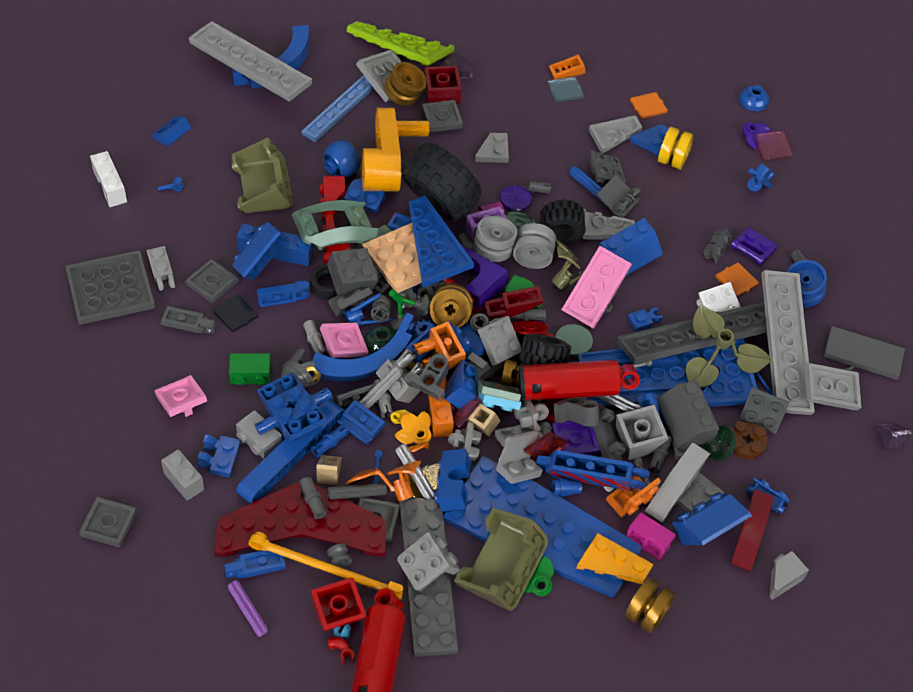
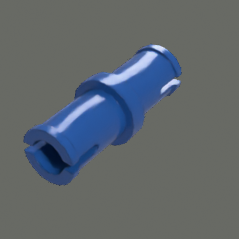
M340 424L331 433H326L321 441L311 447L312 453L316 457H320L330 448L336 447L337 443L349 434L348 429L342 430L345 426Z

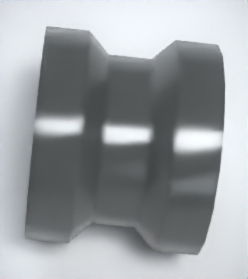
M337 544L327 550V555L332 560V565L346 568L352 563L351 556L347 554L348 547L346 544Z

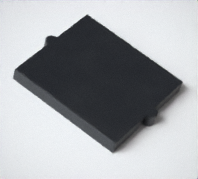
M239 294L228 301L225 300L223 304L213 309V312L232 332L247 326V323L258 317V314Z

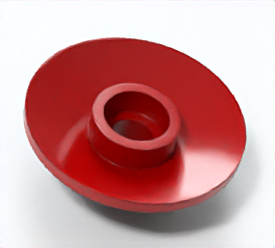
M517 321L512 323L515 332L522 334L523 338L527 334H543L548 331V326L542 322Z

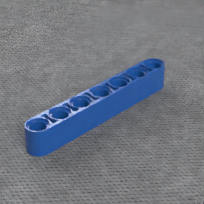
M331 400L322 403L319 409L325 415L328 422L293 441L287 442L285 439L239 483L236 493L250 504L262 499L311 451L312 446L321 441L323 436L338 424L336 421L343 416L342 414L345 410Z

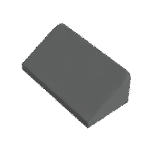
M374 384L333 398L334 403L341 408L350 406L354 400L359 402L374 387Z

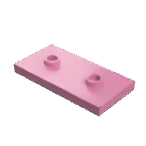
M599 246L561 310L594 329L632 264Z

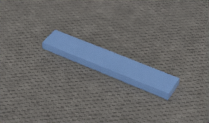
M363 75L302 130V135L316 143L375 88Z

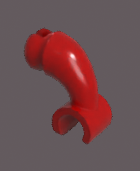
M335 636L327 639L329 649L336 648L342 650L341 662L343 665L345 657H351L352 663H354V652L344 638Z

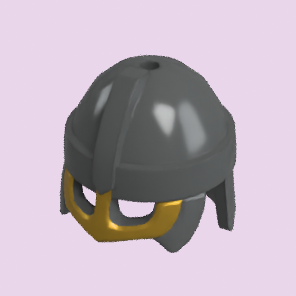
M299 348L283 365L281 377L293 372L305 390H308L312 385L321 380V374L315 369L314 362L303 363L301 357L304 354V349ZM310 371L314 373L312 377L309 374Z

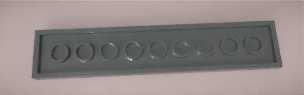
M764 302L718 313L725 322L724 329H729L733 332V340L767 332ZM693 319L619 336L617 337V344L632 363L636 365L716 345V338H713L712 335L706 339L699 337L693 329Z

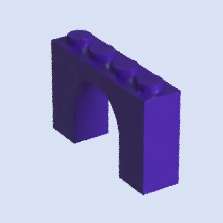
M462 246L474 262V268L469 270L478 274L465 288L470 292L471 297L475 299L473 306L481 309L484 306V301H489L508 283V273L504 267Z

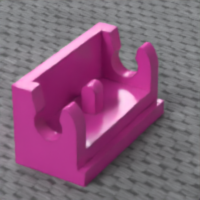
M640 513L630 525L626 536L639 543L643 551L660 561L670 548V544L676 534L643 513Z

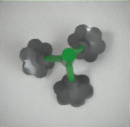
M412 287L400 293L394 289L389 292V295L397 302L399 312L397 318L390 322L394 331H398L405 317L402 308H417L419 318L427 314L430 306L429 295H424L418 301L416 300L417 294L413 292Z

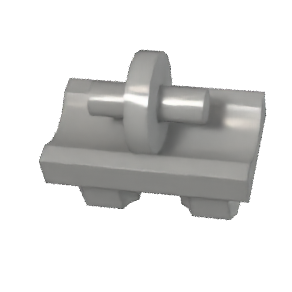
M528 400L523 401L520 410L514 409L516 419H519L522 429L532 427L534 431H540L537 420H544L548 416L549 410L545 404L534 406Z
M468 422L467 428L461 431L455 430V433L450 434L448 442L453 445L455 450L467 449L470 460L475 461L479 456V448L471 446V443L477 445L481 440L482 433L474 430V424Z

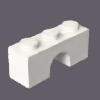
M108 151L90 156L94 174L98 183L101 182L109 207L126 203L124 186Z

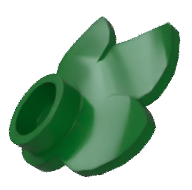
M544 557L540 561L524 593L533 592L535 595L542 597L551 592V578L554 574V567L549 558ZM541 583L546 584L544 589L538 588Z

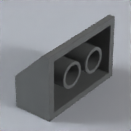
M697 380L678 384L657 398L658 407L677 450L690 447L692 443L700 445L715 440L719 427Z

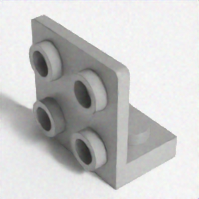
M536 430L509 436L505 441L496 471L510 484L537 478L542 474L543 470L530 459L539 435Z

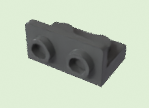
M369 287L364 290L360 288L353 292V294L336 296L330 299L328 304L336 317L344 314V311L356 307L371 298L373 293Z

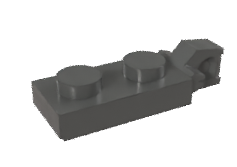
M168 306L161 319V325L195 333L205 332L214 334L216 330L215 321L208 320L203 313Z

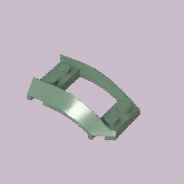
M349 200L328 201L302 208L292 214L302 241L309 245L311 243L317 245L318 250L334 244L363 243L364 241L377 238L378 228H372L363 209L366 204L365 202ZM332 210L345 211L351 226L339 227L319 233L312 217L313 213Z

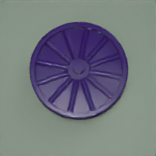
M512 185L502 190L500 201L505 208L511 211H522L530 206L532 196L526 188Z

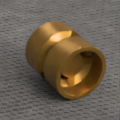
M506 360L501 384L509 386L516 384L519 388V371L517 379L512 378L513 370L518 371L519 365L515 361Z

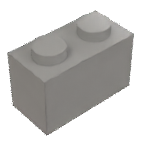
M254 410L236 424V435L242 443L250 446L251 451L255 455H260L265 459L282 443V434L273 428L259 435L254 424L264 420V418Z
M179 449L161 460L164 474L186 501L204 490L202 476Z

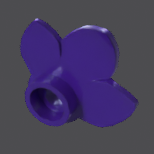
M747 122L743 125L742 133L752 148L756 149L759 143L771 146L770 127L763 123L754 124L752 122Z

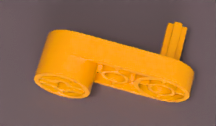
M376 108V148H363L362 151L363 191H400L401 155L398 136H428L429 121H396L395 108Z

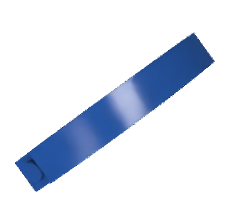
M308 25L292 26V41L287 50L277 58L296 70L302 65L308 54ZM232 69L234 86L251 84L252 89L263 87L235 69Z
M406 313L394 337L379 351L366 357L335 359L316 352L312 362L315 363V369L321 374L320 379L334 382H351L377 375L376 372L387 359L397 360L406 350V346L410 344L413 335L409 333H411L415 325L412 322L414 315ZM312 371L309 372L311 376L314 375Z

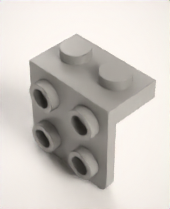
M427 532L397 558L403 571L417 591L423 590L444 572L455 575L460 571L456 564L458 563L457 558L447 550V542L440 535L437 536Z

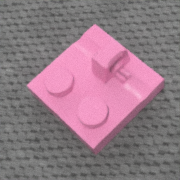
M329 323L321 325L320 330L326 344L325 349L331 358L367 356L368 349L357 323Z
M191 375L154 390L157 399L170 417L184 412L186 417L192 415L193 407L207 402L206 395Z

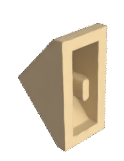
M328 455L320 457L316 468L317 483L338 485L342 457Z

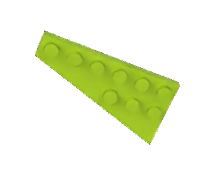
M356 21L347 26V32L353 34V36L366 39L369 43L378 44L381 48L390 49L396 54H402L410 60L419 61L425 66H429L454 52L455 45L449 44L446 47L440 45L441 42L439 41L426 42L425 38L402 32L399 35L391 33L390 29L377 30L376 26Z

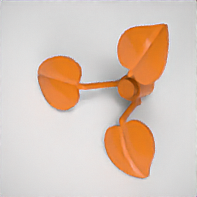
M424 442L408 447V449L412 453L421 448L429 449L430 444L429 442ZM421 461L409 462L405 465L403 464L402 467L389 471L388 475L399 473L400 478L393 481L394 485L389 482L378 468L354 475L344 486H348L351 482L370 475H379L388 485L390 491H395L398 501H403L414 496L408 473L414 474Z

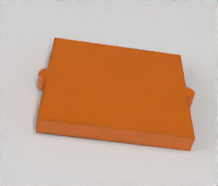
M656 92L630 98L634 111H637L641 119L668 112L663 104V100L660 99Z
M739 262L729 268L726 267L725 270L715 276L722 284L731 282L736 297L749 293L751 289L759 285V282Z

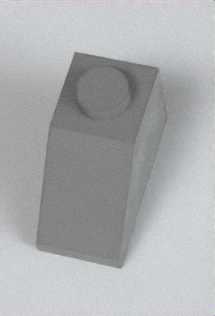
M793 551L786 555L783 553L774 560L775 565L771 571L770 598L772 600L803 581L809 571Z

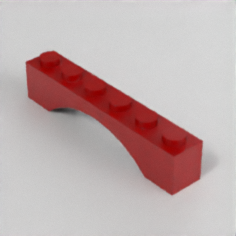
M344 176L323 177V184H320V195H324V197H321V203L344 200ZM338 210L321 212L322 221H325V224H322V232L336 228L334 218ZM349 243L323 247V249H327V252H324V263H328L332 252L350 250Z

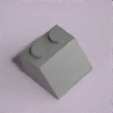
M655 405L616 416V429L622 444L625 445V452L629 460L648 455L668 440Z

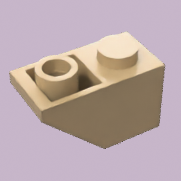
M470 401L464 405L457 415L465 422L473 423L476 429L488 437L500 422L495 412L475 401Z

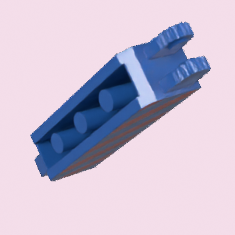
M561 450L553 451V454H550L549 457L538 456L536 461L540 468L546 469L545 471L554 478L559 477L631 491V488L642 490L647 486V483L634 480V476L649 478L650 475L648 470L634 468V465L630 462Z

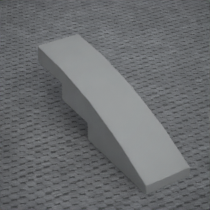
M692 443L668 475L645 511L659 521L664 522L674 505H677L685 490L690 487L710 453Z

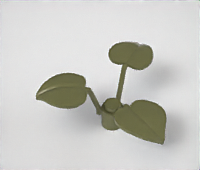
M556 239L555 246L557 247L558 257L565 258L567 261L551 281L559 289L563 290L568 283L572 285L582 275L571 279L573 275L568 271V268L573 263L580 269L576 262L578 259L565 244Z
M701 304L693 318V329L703 339L709 338L712 335L713 338H716L715 344L717 347L708 362L702 357H695L687 363L686 376L688 382L697 380L700 387H706L714 383L719 371L711 363L720 349H728L730 345L734 356L738 357V367L746 373L759 372L771 362V359L765 351L752 344L740 345L737 353L735 341L733 340L734 334L731 330L724 329L725 322L723 318Z

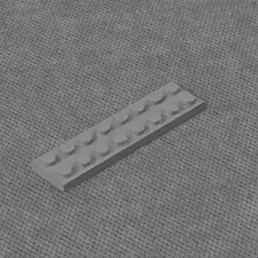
M212 21L189 37L190 44L289 102L312 84L310 77Z
M764 270L761 275L769 356L771 359L773 395L789 401L785 413L812 415L814 413V403L807 401L805 365L809 363L800 275L799 273Z

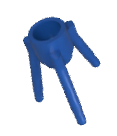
M378 293L358 306L344 311L347 322L357 323L358 326L383 323L374 319L361 321L363 318L361 310L372 304L381 294ZM388 318L384 322L393 321V318Z

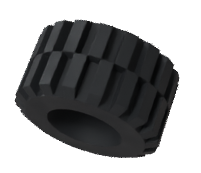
M558 199L543 206V209L540 211V224L554 231L556 239L563 244H572L584 236L586 231L585 212L583 207L579 203H574L573 200Z
M527 334L524 336L519 359L526 365L567 363L572 347L567 342L555 337L542 334Z

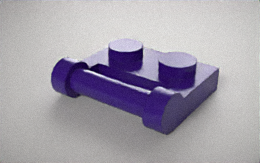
M749 227L731 244L732 249L739 250L754 259L760 266L767 261L778 247V244Z

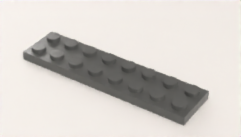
M435 497L431 499L412 498L399 502L404 551L427 532L437 536L440 535L446 541L443 512L439 503L435 502ZM444 572L421 591L414 589L406 575L414 657L458 654L450 574Z

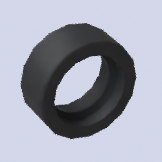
M327 264L315 268L311 273L310 279L312 292L323 300H330L338 296L335 286L323 287L317 283L323 277H331Z

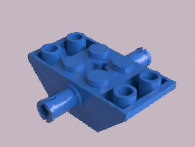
M293 372L257 389V393L270 416L254 424L259 435L276 427L286 441L289 442L328 422L318 405L332 399V395L327 387L313 395L308 394Z

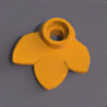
M423 411L418 417L412 413H403L401 415L400 421L403 429L395 434L398 441L406 445L412 443L418 445L430 441L432 434L429 428L432 421L428 413ZM420 432H424L422 437H418Z

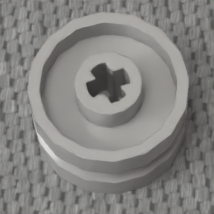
M500 216L484 217L477 226L473 243L474 251L491 262L507 260L511 257L517 237L516 226L508 219Z
M537 223L526 224L520 227L517 231L516 243L513 249L515 260L520 265L531 269H541L549 266L553 260L556 244L554 231L545 225Z

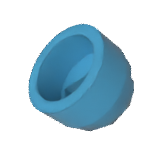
M349 624L343 625L342 633H339L341 626L334 628V636H339L346 640L351 635V626Z

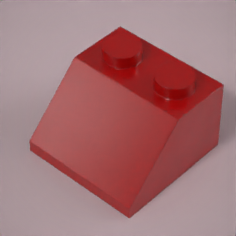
M353 577L311 590L312 604L317 619L324 631L367 618Z

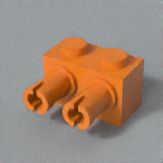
M449 321L431 328L428 339L414 344L415 350L418 351V356L432 349L436 350L438 354L446 356L449 370L457 367L460 361H465L466 354ZM431 358L422 361L424 368ZM438 362L435 364L434 367L438 368L440 366H444L445 364L442 362Z

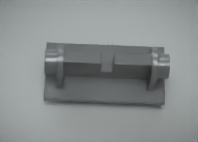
M728 227L724 231H716L710 240L711 244H708L703 252L705 258H714L715 264L723 257L725 249L731 243Z

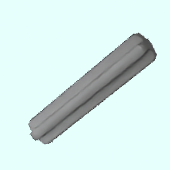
M394 366L359 403L369 409L403 374L401 367Z
M406 444L396 448V453L404 465L416 461ZM418 465L415 473L409 474L423 497L431 499L435 496V491Z

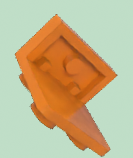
M634 476V480L642 481L639 477ZM659 478L655 479L642 490L631 488V491L617 489L607 496L606 501L621 518L627 514L631 516L639 509L638 506L642 502L645 505L653 499V495L659 490L658 485L661 480Z

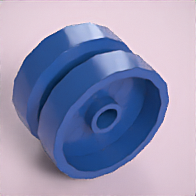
M802 260L792 264L787 269L789 273H799L804 308L813 307L825 298L827 275L822 265L815 261Z

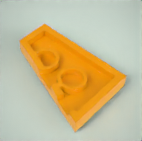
M597 533L577 564L576 569L594 570L597 574L603 575V573L614 575L618 579L643 584L653 564Z

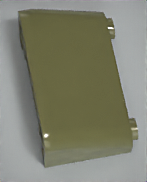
M269 137L232 154L233 162L231 166L235 172L241 175L244 196L238 198L237 202L240 211L254 213L288 209L294 205L286 160Z
M492 508L485 521L490 535L473 568L467 566L461 568L457 572L454 582L458 586L504 609L512 611L518 605L547 548L548 537L534 520Z

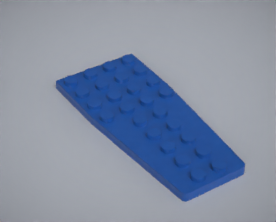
M744 338L734 340L737 353L739 346L745 344ZM713 345L652 360L651 366L636 367L640 377L639 385L632 390H627L621 386L619 395L638 404L637 397L645 396L648 393L656 394V397L659 398L676 385L688 382L686 366L692 358L702 357L708 362L717 346ZM731 345L728 349H720L711 363L719 371L715 382L709 386L700 387L709 407L745 405L751 388H757L754 374L746 373L738 367V357L734 356ZM621 348L581 353L578 357V362L617 360L619 366L633 364ZM627 375L624 379H630L633 375ZM587 397V399L602 403L605 406H614L598 397Z
M482 456L464 484L468 492L466 509L446 511L443 521L486 543L490 532L486 528L485 521L492 508L534 520L548 537V545L541 560L544 557L549 558L553 564L555 574L609 597H616L625 580L603 573V575L597 574L594 570L576 569L577 564L597 533L636 555H639L641 545L558 495H553V492L530 479L510 484L496 471L498 463Z

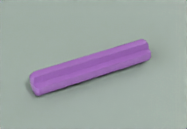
M235 580L229 583L228 589L257 636L265 635L268 632V628L239 581Z

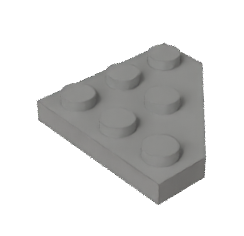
M385 51L359 60L356 66L385 102L392 101L384 91V82L394 66L401 62L394 51Z

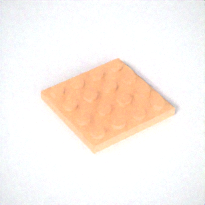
M412 223L362 244L363 248L368 249L372 262L390 286L398 293L422 283Z

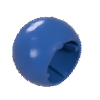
M346 140L332 142L327 146L323 154L324 167L329 174L348 178L358 171L361 164L357 150Z

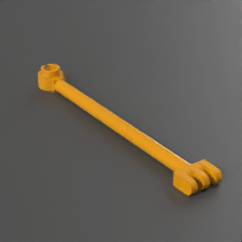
M255 532L248 542L249 546L255 550H267L345 579L353 577L356 583L376 590L390 588L400 600L402 599L403 586L390 581L388 585L273 544L266 540L267 536L261 532Z

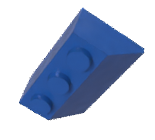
M645 218L600 242L599 245L632 264L627 275L663 255L656 232Z
M269 222L263 223L258 228V234L255 238H251L245 245L246 249L242 253H238L234 258L235 262L232 266L244 278L252 281L255 280L288 239L285 234Z
M721 492L711 495L709 501L696 504L694 510L679 514L677 516L678 519L673 521L672 524L682 545H705L751 517V514L731 494H721Z

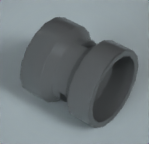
M380 296L373 301L371 316L375 321L384 322L388 320L391 301L385 296Z

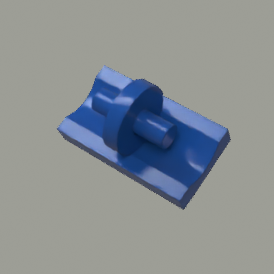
M761 163L756 170L753 168L749 169L748 172L754 176L748 180L747 186L749 190L757 192L761 190L763 184L768 188L772 186L769 181L775 174Z

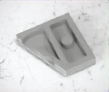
M490 133L477 152L475 162L508 163L507 133Z

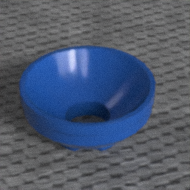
M749 86L741 91L739 102L748 110L761 111L767 108L769 95L761 86ZM752 91H756V92H759V93H761V94H758V95H757V94H754Z

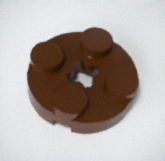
M739 421L730 429L727 444L734 450L733 453L736 456L752 460L756 456L764 454L768 445V438L763 427ZM743 438H748V439H750V440H751L750 443H749V444H748V443H745L746 440L743 439Z

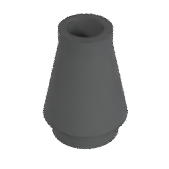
M481 313L475 314L470 321L471 327L478 333V329L489 324L488 317Z

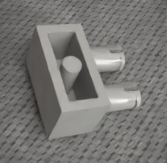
M406 349L397 360L387 359L376 372L377 376L382 379L394 366L401 367L403 374L388 390L397 401L410 403L420 392L417 388L409 385L406 379L409 374L406 367L416 358L409 349ZM417 362L411 372L420 376L424 366Z

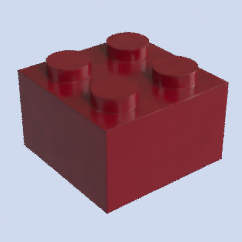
M458 66L424 67V75L427 81L425 87L427 103L455 100L456 104H460L462 86Z

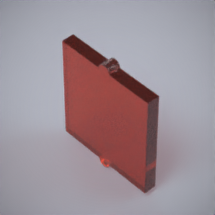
M548 432L523 450L526 454L535 458L538 456L549 457L550 454H553V451L561 450L569 443L558 435Z

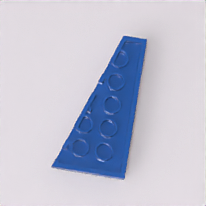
M424 195L409 201L422 287L424 288L474 268V262L427 197Z

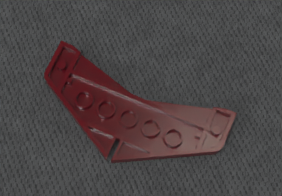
M297 482L221 517L216 527L215 557H226L237 554V551L252 548L248 542L255 532L265 534L267 536L266 540H269L271 543L288 538H314L333 544H346L349 548L364 551V554L374 557H385V520L346 499H329L327 497V490L315 484L316 491L320 492L321 502L327 511L326 516L323 518H314L309 504H306L305 497H302L300 482Z

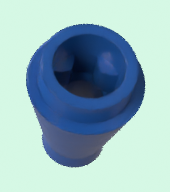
M557 477L552 479L550 490L553 492V495H558L559 497L581 494L582 483Z

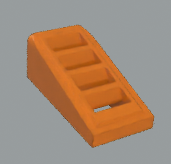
M579 55L549 66L554 79L586 73L585 65Z

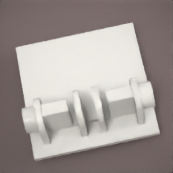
M731 282L698 293L699 300H697V305L700 306L702 304L716 313L741 308Z

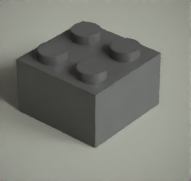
M367 248L331 253L327 266L338 296L353 294V292L360 288L364 290L369 287L373 291L378 277Z

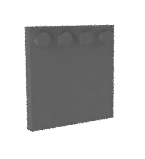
M140 250L65 266L79 325L155 309Z

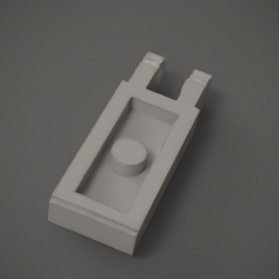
M165 246L146 250L159 291H162L164 288L163 280H168L169 286L175 288L173 272Z

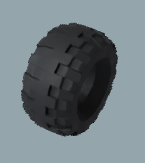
M426 142L423 145L417 146L403 162L401 176L404 182L418 197L425 195L437 213L449 221H458L460 218H465L479 202L482 189L476 177L459 159L438 144Z

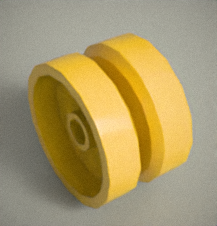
M670 126L661 146L658 162L667 165L673 156L672 167L681 170L690 153L694 134L685 131L679 139V129Z

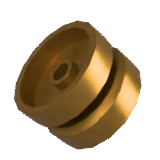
M399 62L385 80L384 91L393 102L403 106H411L425 89L427 84L426 77L417 66L407 62Z
M454 283L441 286L435 291L430 303V315L437 325L450 321L453 326L458 325L460 328L468 322L473 309V299L470 292L465 287Z
M648 577L631 600L625 613V618L636 623L643 617L641 628L652 634L667 613L676 593L668 588H664L656 596L659 590V582Z

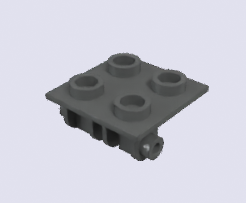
M590 151L589 164L591 165L594 181L599 186L603 185L606 179L611 180L615 175L626 184L619 158Z
M615 175L599 191L597 196L617 217L624 218L640 200L638 197L641 190L637 187L630 189Z
M752 387L739 419L761 426L765 430L776 434L789 401Z

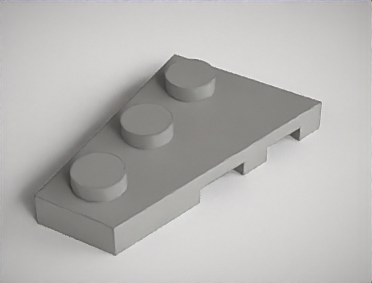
M636 115L589 126V132L602 154L628 140L632 135L642 131V125Z

